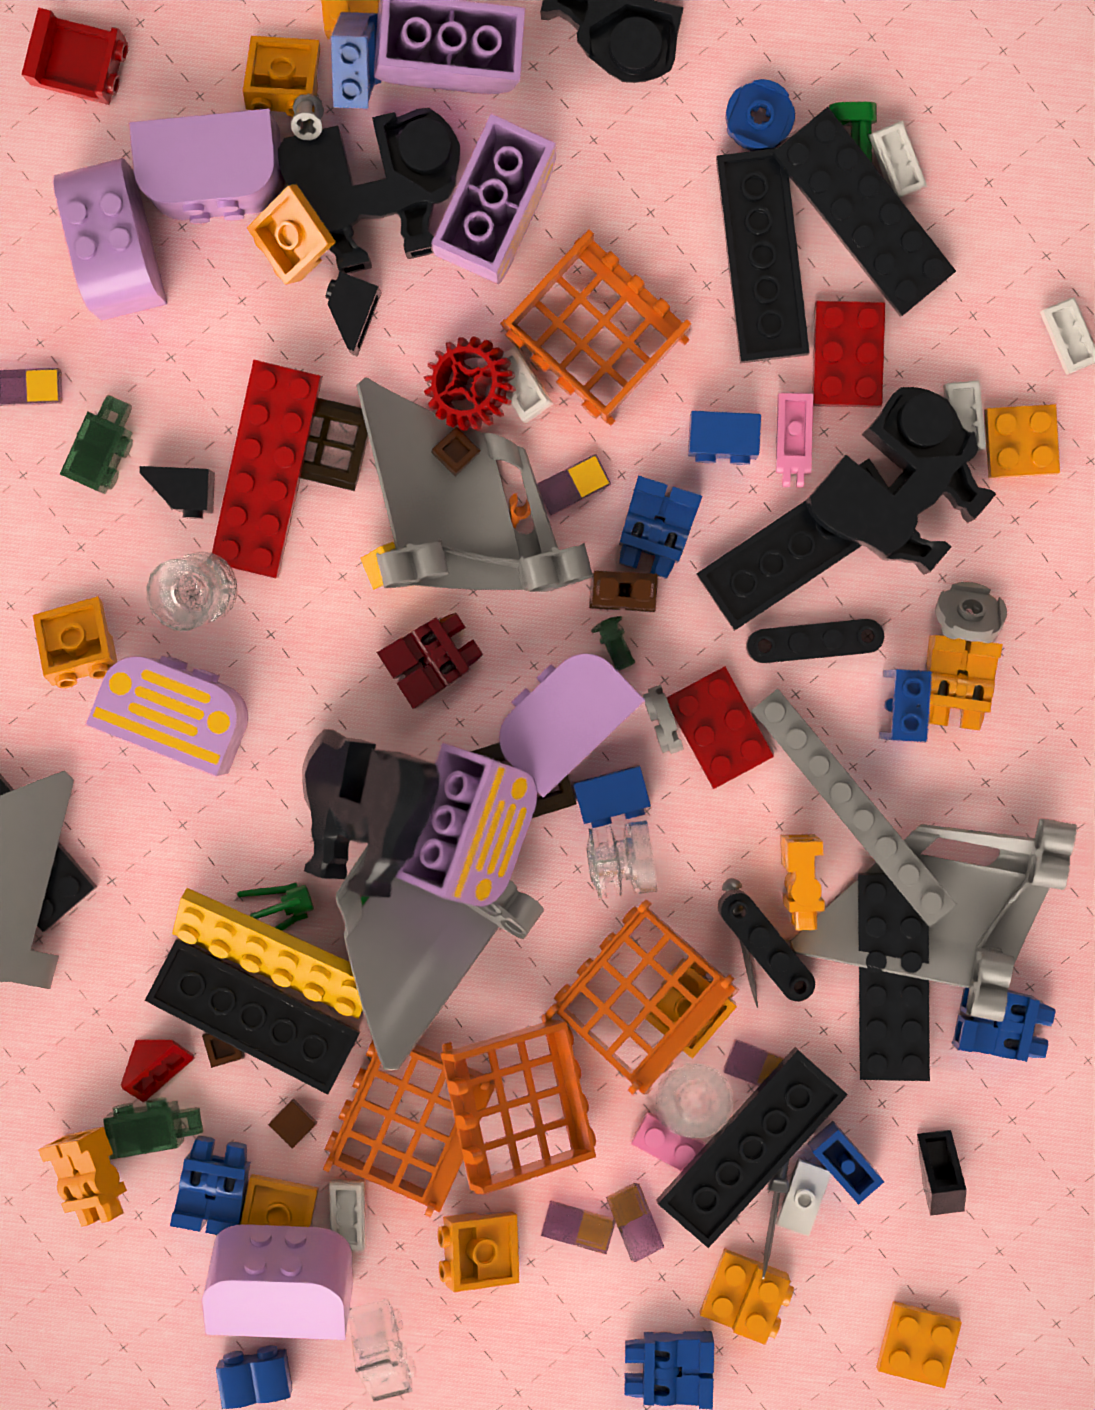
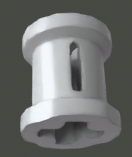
M313 94L299 95L293 103L294 115L291 119V130L294 135L302 140L316 139L322 131L321 119L324 114L322 100Z

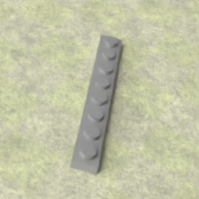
M778 688L751 710L929 927L957 906V903Z

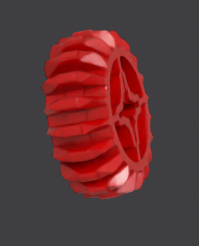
M473 336L468 342L464 337H458L457 347L453 343L448 342L446 343L447 353L435 351V355L439 359L437 364L433 362L427 363L428 367L433 370V373L423 377L424 381L431 384L430 387L424 390V393L428 397H433L429 401L428 406L433 410L437 409L436 417L440 420L446 419V425L452 428L458 425L459 429L467 431L470 425L475 430H481L482 421L489 426L494 425L493 414L499 417L504 416V412L500 408L502 404L508 406L512 404V401L506 397L507 392L512 393L516 391L515 386L508 384V381L516 376L513 371L507 370L512 364L510 359L502 358L504 351L499 347L493 348L491 341L486 339L481 343L478 337ZM470 358H483L488 365L483 368L478 366L472 369L464 361ZM453 372V373H454V374H453V379H452V381L448 384L450 375H451V373ZM469 377L474 379V382H470L473 384L470 388L471 391L466 389V385H469L467 384ZM492 383L490 392L486 397V389ZM467 398L469 402L474 404L475 408L457 410L452 402L455 400L462 401Z

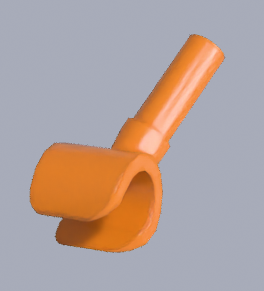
M514 493L509 499L510 518L515 529L519 521L527 518L531 513L527 499L523 506L517 507V493Z

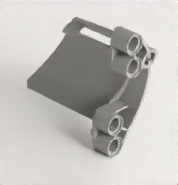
M367 377L363 378L356 385L396 550L383 554L376 553L385 589L423 586L467 590L548 592L593 577L585 542L579 546L559 550L527 452L523 447L517 446L512 441L497 434L481 433L471 428L467 431L461 430L481 451L455 477L431 453L432 449L454 429L446 425V419H438L435 412L388 390ZM496 460L510 463L521 472L534 525L532 532L529 534L519 533L512 525Z
M65 770L0 796V982H13L51 989L59 955L35 951L31 947L74 779Z
M1040 818L1035 837L1031 838L920 824L904 841L957 903V906L929 927V964L922 963L921 968L917 972L909 973L902 968L900 958L886 956L887 965L883 971L969 988L966 1015L1003 1022L1013 968L1049 889L1065 890L1070 870V857L1076 840L1077 825ZM938 837L1000 850L997 859L987 866L921 853ZM875 863L865 873H884V871ZM858 879L825 908V911L817 915L816 930H801L790 941L795 954L867 968L866 957L869 953L859 951Z
M367 845L336 892V900L344 919L345 931L343 936L356 988L379 1059L384 1070H399L500 927L520 939H525L544 912V908L531 896L519 892L517 886L511 880L496 901L487 906L478 907L443 898L396 877L391 883L390 898L369 897L362 906L360 895L346 889L349 880L360 872L363 867L368 850Z

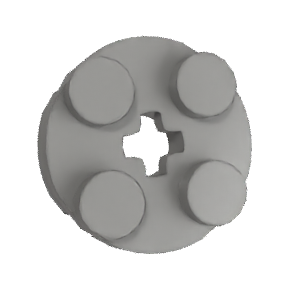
M958 582L952 584L950 590H943L940 593L935 607V615L937 621L942 626L941 632L944 636L950 639L960 638L966 641L991 643L1002 630L1007 618L1005 602L1000 596L997 601L989 594L991 589L984 585L973 582ZM966 609H971L973 614L966 612Z
M658 685L649 688L648 693L643 694V698L645 699L644 703L651 722L658 720L659 725L654 726L662 753L669 751L670 754H674L684 750L682 741L676 732L678 729L666 695L663 693L662 686Z

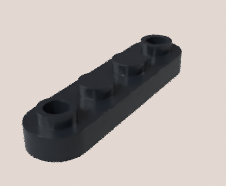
M872 619L760 629L748 637L746 651L749 657L757 663L866 654L875 652L882 646L884 630L878 622ZM865 629L870 630L873 634V639L869 643L864 642L861 637ZM762 639L770 643V650L766 653L761 652L758 648V643Z
M733 889L725 892L718 902V912L721 918L789 1000L800 1002L808 999L815 990V978L744 891ZM738 905H742V912L734 915L733 909ZM798 981H803V986L795 990V984Z

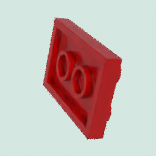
M815 302L813 406L882 407L885 302Z
M726 666L666 697L676 722L713 789L774 757Z

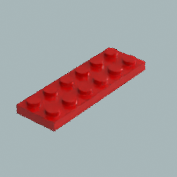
M253 359L210 563L267 577L279 578L323 376Z

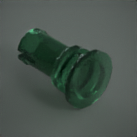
M622 616L604 619L591 629L592 633L599 632L601 638L598 640L600 644H605L617 671L625 669L636 662L623 637L625 631L623 628H619L617 624L622 620Z

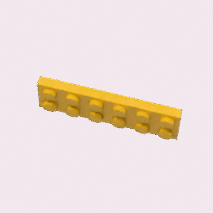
M186 888L180 899L172 932L173 935L178 936L185 943L195 944L210 951L211 954L218 958H226L235 962L248 972L259 973L272 979L274 983L281 987H289L304 994L309 1000L320 1001L331 1006L342 1015L359 1019L363 1008L349 961L192 889Z

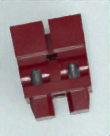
M456 612L440 620L435 617L406 636L376 652L393 679H397L404 674L405 678L396 684L412 709H417L430 698L471 671L470 666L484 655L474 639L459 649L456 647L451 638L466 628ZM421 659H423L422 661H423L424 664L427 666L426 668H425V667L423 666V664L421 663V661H420Z

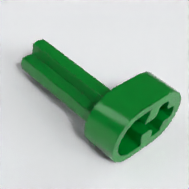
M860 101L830 104L829 109L843 126H851V137L872 162V145L868 135L872 133V124L877 123V103Z

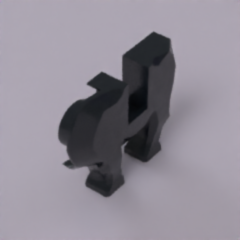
M543 0L540 13L541 20H551L560 16L571 23L578 30L577 43L586 56L609 75L625 83H640L657 79L671 71L675 61L677 37L684 8L654 0Z
M419 108L399 117L396 116L395 112L372 117L386 178L355 186L353 184L343 137L338 125L322 129L320 135L313 140H302L295 135L284 138L280 144L278 160L281 174L287 186L298 185L336 241L329 248V251L336 256L339 272L349 274L372 268L368 253L352 239L354 235L353 226L361 219H381L397 214L401 220L400 234L404 239L403 246L407 259L434 254L431 245L434 236L429 232L434 204H440L449 199L456 187V176L460 163V144L451 126L441 115L432 109Z
M900 387L892 394L877 418L861 435L903 470L902 473L886 489L846 454L806 499L810 515L826 530L840 538L867 547L882 560L913 563L925 575L934 569L952 546L946 541H929L920 538L921 534L915 529L918 523L917 515L934 505L941 495H944L953 508L960 510L962 518L969 523L979 516L995 497L996 493L991 489L978 487L972 477L967 462L972 460L978 452L975 432H968L963 428L950 402L928 389Z
M324 729L310 746L302 767L303 793L311 812V834L314 841V854L305 864L304 871L323 879H345L347 877L346 863L348 861L350 840L359 844L368 843L364 865L360 872L349 880L346 889L366 897L390 898L391 883L399 870L413 857L418 839L428 823L436 802L440 783L437 766L435 763L398 751L375 749L376 744L362 739L347 738L335 730Z

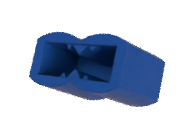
M270 1345L259 1348L257 1353L253 1355H244L242 1351L230 1352L218 1361L215 1368L222 1409L241 1408L256 1403L277 1402L291 1397L293 1387L286 1349H277V1346Z

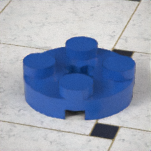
M766 79L754 80L752 83L736 89L730 97L726 109L727 133L739 146L749 151L777 148L778 145L788 138L795 122V108L792 105L788 92L778 83ZM760 108L766 109L765 116L770 119L768 122L762 121L761 124L755 123V118L751 116V112H758Z

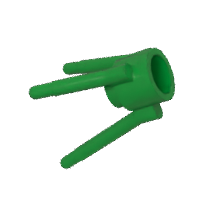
M297 882L285 886L237 892V896L240 898L286 893V895L280 896L282 903L249 915L258 919L283 910L287 916L293 914V916L275 926V928L281 931L300 920L308 918L307 912L314 910L306 884L298 887Z

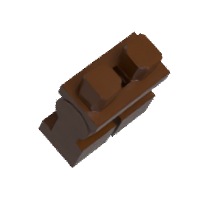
M595 570L592 573L589 609L620 610V608H625V611H656L658 574Z

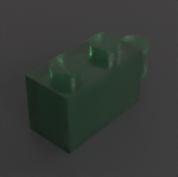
M107 395L98 415L87 411L60 475L102 494H106L108 489L111 490L119 477L117 467L121 458L128 456L133 445V439H131L133 432L124 428L131 413L132 405ZM111 411L118 414L115 423L107 420Z
M166 1097L146 1101V1106L135 1108L133 1103L120 1104L112 1107L113 1111L103 1118L105 1132L113 1154L109 1156L110 1160L176 1149L185 1141L184 1137L204 1132L200 1107L179 1110L178 1100L167 1102ZM187 1117L188 1127L182 1128L181 1118Z

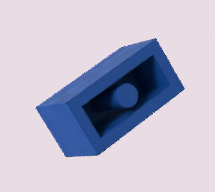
M691 411L688 457H695V462L716 463V458H729L730 464L750 465L751 460H756L759 457L761 414Z
M640 765L573 783L583 823H591L592 828L611 824V817L621 814L625 815V819L645 815L644 808L651 807Z
M834 1121L807 1143L812 1153L858 1205L884 1183L879 1172Z

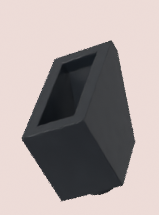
M339 272L337 280L331 279L325 298L329 300L327 303L347 349L351 355L358 357L382 293L377 285Z
M140 466L139 473L172 509L183 512L182 518L203 519V513L213 514L215 472L202 468Z
M951 1130L917 1134L922 1183L930 1216L964 1212L967 1189Z

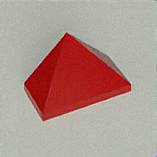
M135 1040L120 1085L124 1091L144 1103L195 1057L193 1053L173 1040Z

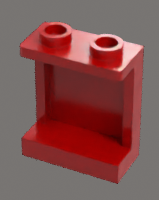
M38 7L21 75L32 86L110 105L112 95L115 96L119 89L120 77L118 70L120 62L126 60L128 42L119 28L112 27L111 31L87 26L57 18L51 10Z

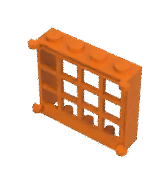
M588 229L581 238L574 242L575 245L508 318H504L500 325L507 331L505 336L517 348L520 349L524 345L533 353L530 359L542 371L546 372L550 369L559 377L556 383L567 394L571 396L575 392L583 399L584 402L581 406L593 418L597 419L601 416L611 426L615 422L611 414L678 342L686 345L690 341L685 334L690 330L692 323L687 319L681 322L670 311V305L664 299H656L644 287L645 283L638 275L631 276L619 265V258L613 252L609 251L606 253L594 242V233ZM578 258L597 275L581 293L562 277ZM602 280L621 297L605 315L586 299ZM556 282L574 298V301L559 317L540 302L541 298ZM626 302L645 319L629 337L610 321ZM580 304L599 321L583 339L564 324L565 320ZM534 306L552 322V325L537 341L533 340L518 326V323ZM650 324L667 339L651 358L634 343ZM604 326L623 343L607 361L602 359L588 346L589 342ZM558 328L577 345L561 363H558L542 348V345ZM628 348L645 363L629 382L612 368L614 363ZM582 350L601 367L584 386L566 370L567 366ZM605 373H608L623 387L607 406L590 392L591 388Z
M647 899L638 908L634 906L624 916L622 922L625 925L616 935L611 932L599 946L602 951L594 960L591 958L587 959L576 972L579 975L578 979L571 986L566 984L558 991L554 997L557 1003L553 1004L546 1012V1015L551 1019L555 1014H558L564 1021H567V1024L632 1083L628 1089L632 1095L637 1090L643 1095L649 1094L653 1089L651 1086L662 1073H666L674 1064L673 1061L682 1050L693 1043L697 1038V1033L719 1013V1008L732 994L736 995L740 990L732 983L735 978L731 974L725 977L649 908L652 903ZM645 918H648L664 933V936L649 953L629 937ZM670 939L689 955L688 959L673 976L654 959ZM624 942L643 959L627 978L608 962ZM694 962L699 964L714 978L698 998L678 981ZM648 964L667 980V983L651 1001L632 984ZM602 967L621 983L605 1003L586 987ZM672 987L677 989L692 1003L676 1023L657 1007V1004ZM626 989L645 1005V1008L630 1025L626 1024L610 1009ZM580 992L599 1008L586 1025L567 1009ZM650 1012L654 1013L670 1028L654 1048L635 1032V1029ZM605 1014L624 1031L610 1048L591 1031ZM628 1037H631L648 1053L635 1070L630 1068L615 1054Z
M543 1014L542 1023L456 1049H453L452 1042L442 1045L443 1052H440L469 1186L470 1190L475 1191L476 1194H487L596 1158L594 1148L596 1146V1136L593 1129L589 1126L587 1116L589 1104L586 1096L582 1093L579 1080L581 1078V1068L574 1057L572 1048L574 1036L571 1028L567 1025V1021L553 1020L546 1014ZM546 1035L550 1054L529 1060L525 1041ZM517 1043L521 1063L499 1069L496 1049ZM487 1052L492 1072L470 1078L466 1058ZM552 1062L557 1086L536 1092L531 1068ZM523 1071L528 1095L506 1101L501 1077ZM493 1080L499 1104L477 1111L472 1086ZM559 1094L564 1118L543 1124L538 1100ZM530 1103L535 1127L514 1133L508 1109ZM501 1112L506 1136L484 1143L479 1118ZM566 1126L571 1150L550 1156L545 1132ZM537 1135L542 1159L521 1166L516 1141ZM508 1144L513 1169L491 1176L486 1151Z
M372 1039L366 1056L371 1057V1061L367 1070L359 1069L352 1087L358 1089L353 1101L346 1099L338 1118L344 1122L339 1133L332 1131L324 1150L329 1151L330 1154L323 1170L329 1172L332 1165L340 1167L427 1206L424 1215L431 1217L434 1210L439 1213L441 1212L463 1162L456 1122L449 1136L425 1126L435 1103L453 1111L451 1101L438 1096L446 1080L440 1054L416 1044L409 1054L412 1058L405 1074L400 1079L378 1069L381 1061ZM418 1060L442 1070L432 1093L409 1083ZM467 1066L470 1078L483 1074ZM375 1077L398 1086L389 1109L365 1099ZM493 1080L472 1086L477 1111L487 1107L495 1089ZM405 1090L429 1100L419 1123L395 1112ZM361 1107L385 1116L376 1139L352 1129ZM392 1120L415 1130L406 1153L382 1143ZM422 1133L446 1143L436 1166L412 1156ZM348 1137L372 1147L366 1163L342 1153ZM378 1150L402 1160L396 1176L372 1166ZM409 1163L432 1173L426 1189L402 1179Z

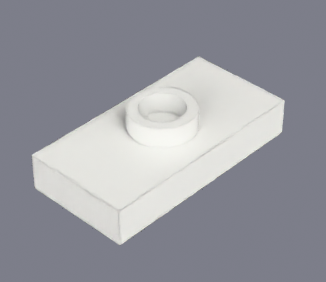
M903 120L868 135L884 179L899 198L927 186Z
M1075 296L1040 311L1066 375L1095 364V344Z
M514 346L505 352L502 357L510 359L512 364L507 370L513 371L516 376L508 381V384L515 386L516 391L512 393L507 392L506 396L512 401V406L522 422L528 423L554 403L520 349Z
M980 380L945 383L943 385L944 398L954 408L963 428L968 432H975L978 451L985 450L986 440Z
M798 1158L789 1182L788 1194L784 1196L776 1219L777 1226L809 1237L831 1177V1173L825 1167Z
M365 1179L330 1180V1230L343 1236L349 1243L351 1251H365Z

